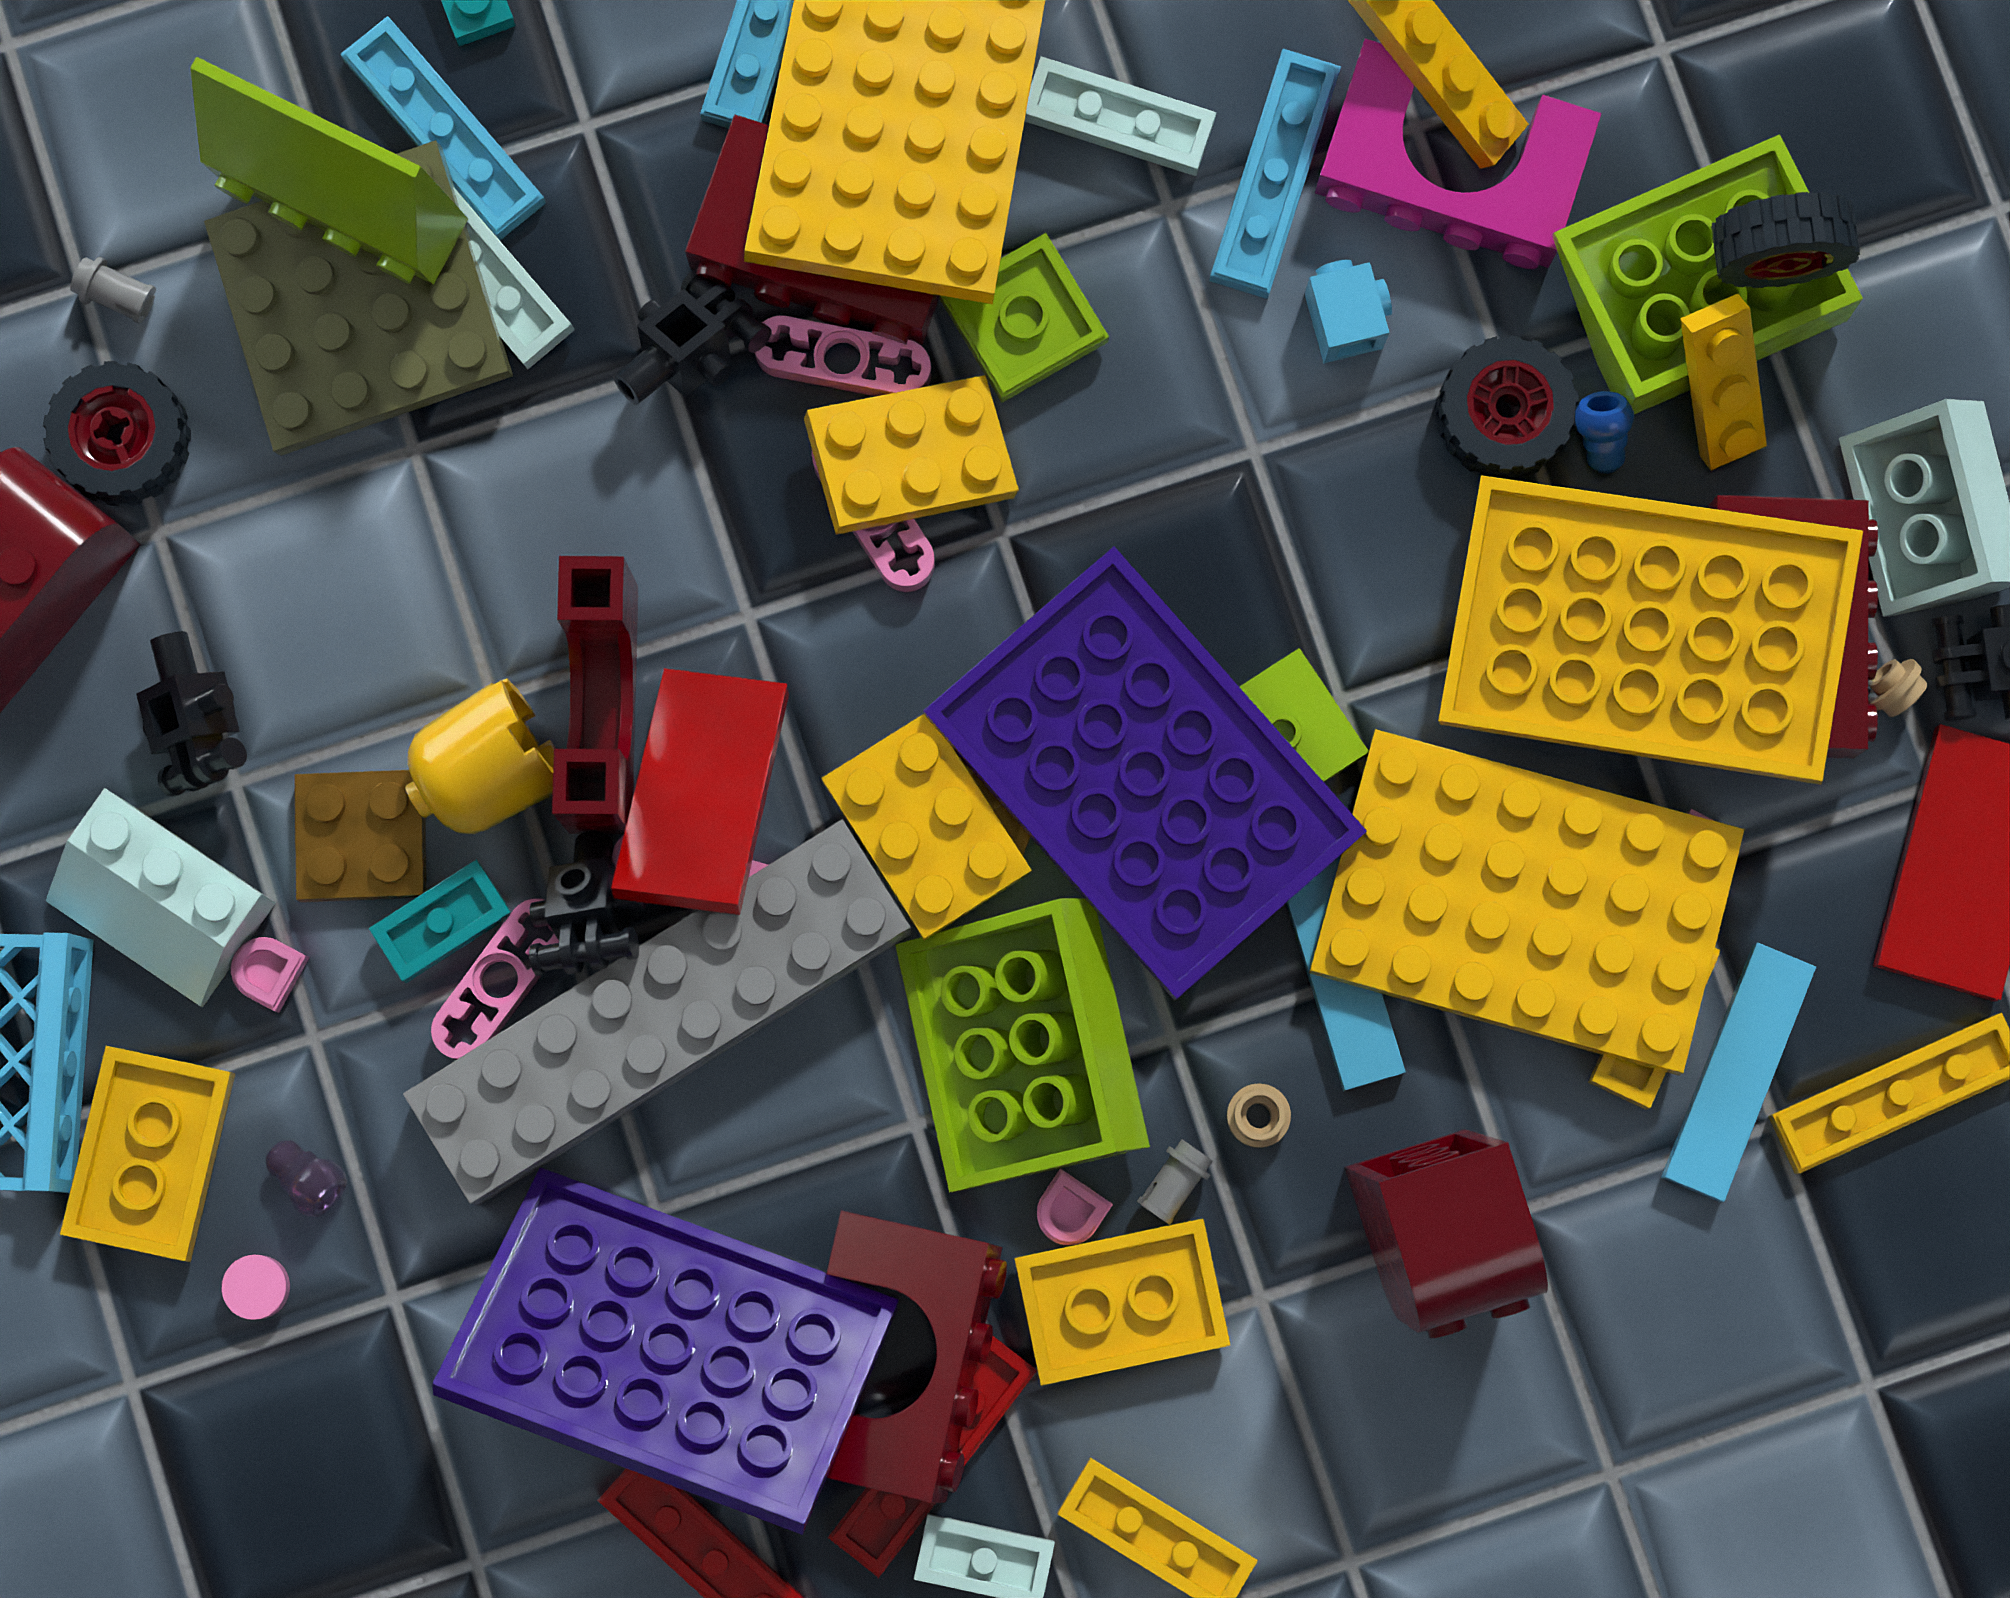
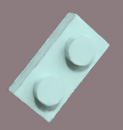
M928 1513L914 1580L997 1598H1043L1055 1541Z

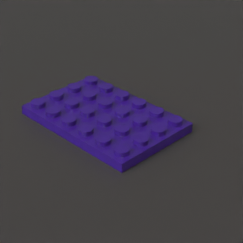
M1115 546L923 710V714L952 745L955 752L1174 1001L1367 832Z
M540 1167L432 1383L433 1395L803 1535L893 1322L899 1300Z

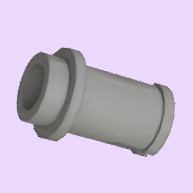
M85 257L76 268L70 290L78 294L79 301L85 305L94 301L132 318L134 322L140 324L144 321L153 305L156 287L144 284L107 267V260L102 257L96 258L95 261Z
M1181 1139L1175 1149L1171 1146L1168 1147L1166 1152L1170 1154V1157L1143 1196H1140L1137 1200L1143 1207L1169 1225H1171L1174 1220L1173 1217L1201 1177L1208 1180L1210 1174L1206 1171L1213 1162V1160L1183 1139Z

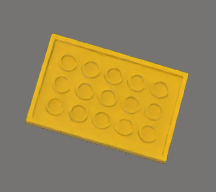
M794 0L745 245L744 262L993 304L1046 0Z
M1481 475L1438 719L1439 724L1821 785L1863 531Z
M1375 729L1352 815L1367 832L1340 856L1309 974L1598 1054L1616 1057V1059L1666 1071L1674 1075L1680 1076L1683 1074L1745 829Z

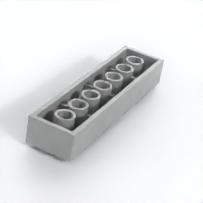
M841 819L750 876L740 915L705 910L694 911L641 944L637 959L628 960L626 957L617 959L609 964L607 968L601 969L404 1092L403 1095L469 1203L482 1205L912 934L911 927L845 822Z

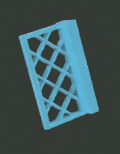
M43 933V935L0 934V948H3L0 951V982L14 997L0 1010V1029L22 1008L34 1021L33 1039L18 1053L0 1033V1052L9 1061L0 1069V1088L16 1072L30 1086L29 1102L14 1117L0 1102V1121L4 1125L0 1129V1147L13 1136L25 1150L23 1178L4 1177L0 1172L1 1191L70 1193L79 1152L93 939L70 933ZM22 949H40L38 975L21 989L4 969V966ZM35 995L36 1005L31 1000ZM32 1058L30 1068L26 1063ZM27 1122V1129L25 1132L22 1126Z

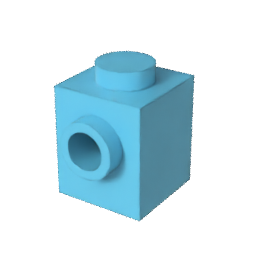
M1339 260L1319 267L1316 270L1317 275L1309 278L1305 290V298L1323 364L1383 349L1390 333L1385 317L1392 315V304L1385 280H1375L1370 262L1353 266L1351 260Z

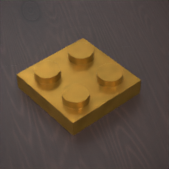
M409 770L295 774L296 900L299 902L417 898L427 891L426 820L418 813L406 792L405 786L413 781Z

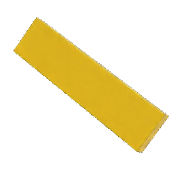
M1995 1014L1769 1115V1120L1794 1173H1802L2010 1080V1029L2003 1014Z

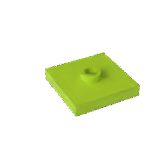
M1047 233L1001 258L993 304L939 295L941 303L986 375L1001 403L1109 342V335Z
M1300 648L1239 686L1324 783L1369 753Z

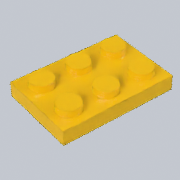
M986 375L809 409L804 416L805 426L836 535L1013 499L1019 491Z
M924 714L821 778L823 784L924 941L1032 872L952 745Z
M106 1046L60 1235L191 1262L235 1073Z
M1203 1218L1014 1258L1041 1386L1231 1346Z

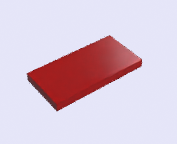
M664 668L611 886L614 899L735 915L741 914L789 697L787 683Z
M1940 724L1934 729L1873 967L1996 1002L2002 998L2010 966V744Z

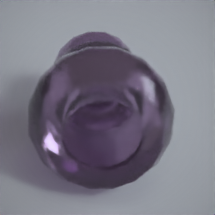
M292 1140L280 1141L269 1151L266 1157L267 1170L280 1180V1186L289 1193L291 1204L303 1215L318 1217L326 1213L340 1199L346 1188V1175L338 1164L329 1159H319L311 1151L305 1152Z

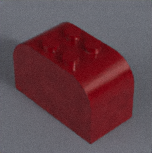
M12 447L0 452V713L140 546V543L123 527L20 447Z
M1464 1129L1344 1167L1389 1304L1395 1316L1417 1333L1427 1331L1429 1338L1447 1336L1467 1328L1465 1318L1490 1311L1492 1318L1514 1315L1530 1308L1528 1298L1547 1293L1548 1280L1544 1258L1508 1142Z

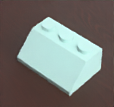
M1944 399L1839 438L1854 500H1869V519H1875L1878 525L1877 550L1874 557L1868 558L1874 581L1877 583L1878 598L1883 617L1976 599L2010 588V502L1984 401Z
M105 788L67 840L46 898V902L201 1007L205 1005L231 968L232 959L236 951L252 938L276 903Z

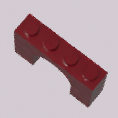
M734 114L685 250L690 269H697L696 274L698 276L704 277L716 285L724 283L731 287V284L735 283L755 290L754 296L776 307L788 308L790 302L814 309L812 313L814 317L831 325L847 327L849 321L872 328V334L906 345L908 340L923 345L939 300V295L744 262L745 245L769 125Z
M1717 495L1706 508L1863 531L1826 757L1854 759L1868 750V742H1874L1878 726L1877 708L1874 704H1868V680H1874L1878 666L1876 643L1868 642V618L1875 617L1878 605L1876 581H1868V557H1874L1878 544V525L1875 519H1869V500Z
M559 556L557 620L566 634L568 644L570 717L567 748L554 749L552 814L569 834H582L585 832L624 834L634 795L638 585L624 556Z
M840 1212L827 1274L893 1289L911 1298L924 1311L932 1325L936 1338L937 1359L930 1383L922 1395L908 1408L884 1418H871L853 1414L827 1478L931 1503H946L948 1491L956 1492L964 1469V1454L957 1453L962 1428H969L972 1425L978 1406L979 1392L978 1389L972 1388L977 1362L984 1363L986 1361L992 1343L993 1327L990 1324H986L991 1298L998 1299L1000 1297L1007 1274V1262L1000 1260L1003 1247L855 1213Z

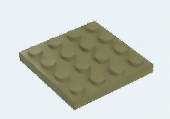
M436 140L397 154L421 166L459 208L443 149ZM263 200L204 221L273 451L278 455L282 456L513 376L502 338L499 336L492 314L491 303L479 264L476 262L472 250L471 239L466 225L433 285L415 275L410 284L390 276L376 266L380 259L379 257L362 249L359 250L356 257H352L332 247L322 240L325 231L308 222L305 223L302 231L295 229L270 215L268 211L271 204Z

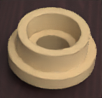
M1893 659L1885 663L1877 670L1874 680L1868 681V686L1872 689L1868 694V704H1874L1877 710L1882 709L1889 717H1894L1904 712L1919 699L1927 687V682L1920 676L1921 666L1914 659H1909L1902 663Z
M1251 1084L1240 1089L1232 1097L1227 1109V1123L1233 1136L1241 1143L1254 1148L1268 1147L1278 1142L1286 1134L1291 1121V1110L1285 1096L1276 1088L1266 1084ZM1261 1104L1269 1110L1270 1121L1266 1127L1255 1128L1249 1124L1246 1114L1251 1105Z

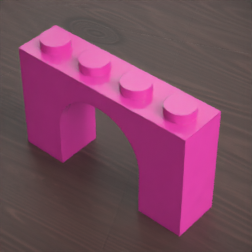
M1365 38L1320 173L1315 194L1325 196V201L1329 205L1342 211L1357 213L1362 208L1384 215V220L1398 229L1418 231L1422 227L1444 234L1443 239L1447 243L1461 249L1477 250L1481 246L1503 253L1502 258L1517 267L1536 269L1538 265L1549 268L1557 253L1552 237L1553 233L1566 227L1602 113L1542 95L1533 114L1517 167L1506 179L1491 188L1478 192L1461 193L1446 190L1424 178L1413 166L1406 153L1403 141V121L1414 84L1381 43Z

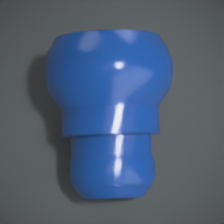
M1601 391L1589 394L1579 402L1575 411L1576 428L1582 435L1583 446L1587 450V463L1598 473H1613L1620 469L1626 459L1625 446L1628 443V432L1634 421V411L1626 397L1616 392Z

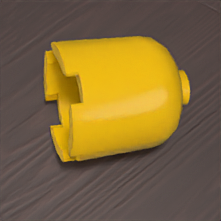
M509 679L500 680L495 684L490 683L425 725L415 734L408 749V768L413 781L407 784L405 789L412 804L423 818L434 814L445 827L455 832L476 834L488 830L553 795L554 749L556 748L551 740L539 745L526 721L536 715Z

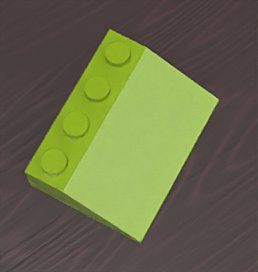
M195 58L190 71L200 162L218 177L214 185L217 189L245 204L249 203L252 196L271 204L268 213L295 229L302 231L305 223L308 222L324 230L323 241L352 257H356L360 249L379 257L380 259L376 266L402 282L410 284L415 275L433 285L435 284L468 221V217L421 166L203 59Z
M1780 134L1553 233L1552 237L1597 365L1610 391L1626 397L1634 414L1690 390L1680 321L1682 317L1739 294L1750 307L1756 360L1758 361L1847 322L1862 301L1863 297L1848 268L1835 272L1833 275L1825 278L1782 287L1742 288L1735 287L1733 284H1725L1718 278L1711 229L1712 223H1716L1718 216L1726 214L1728 210L1736 206L1740 207L1754 200L1771 198V196L1782 194L1809 193Z
M1059 898L941 931L925 941L920 937L895 944L949 1193L1150 1147L1098 914L1085 898Z

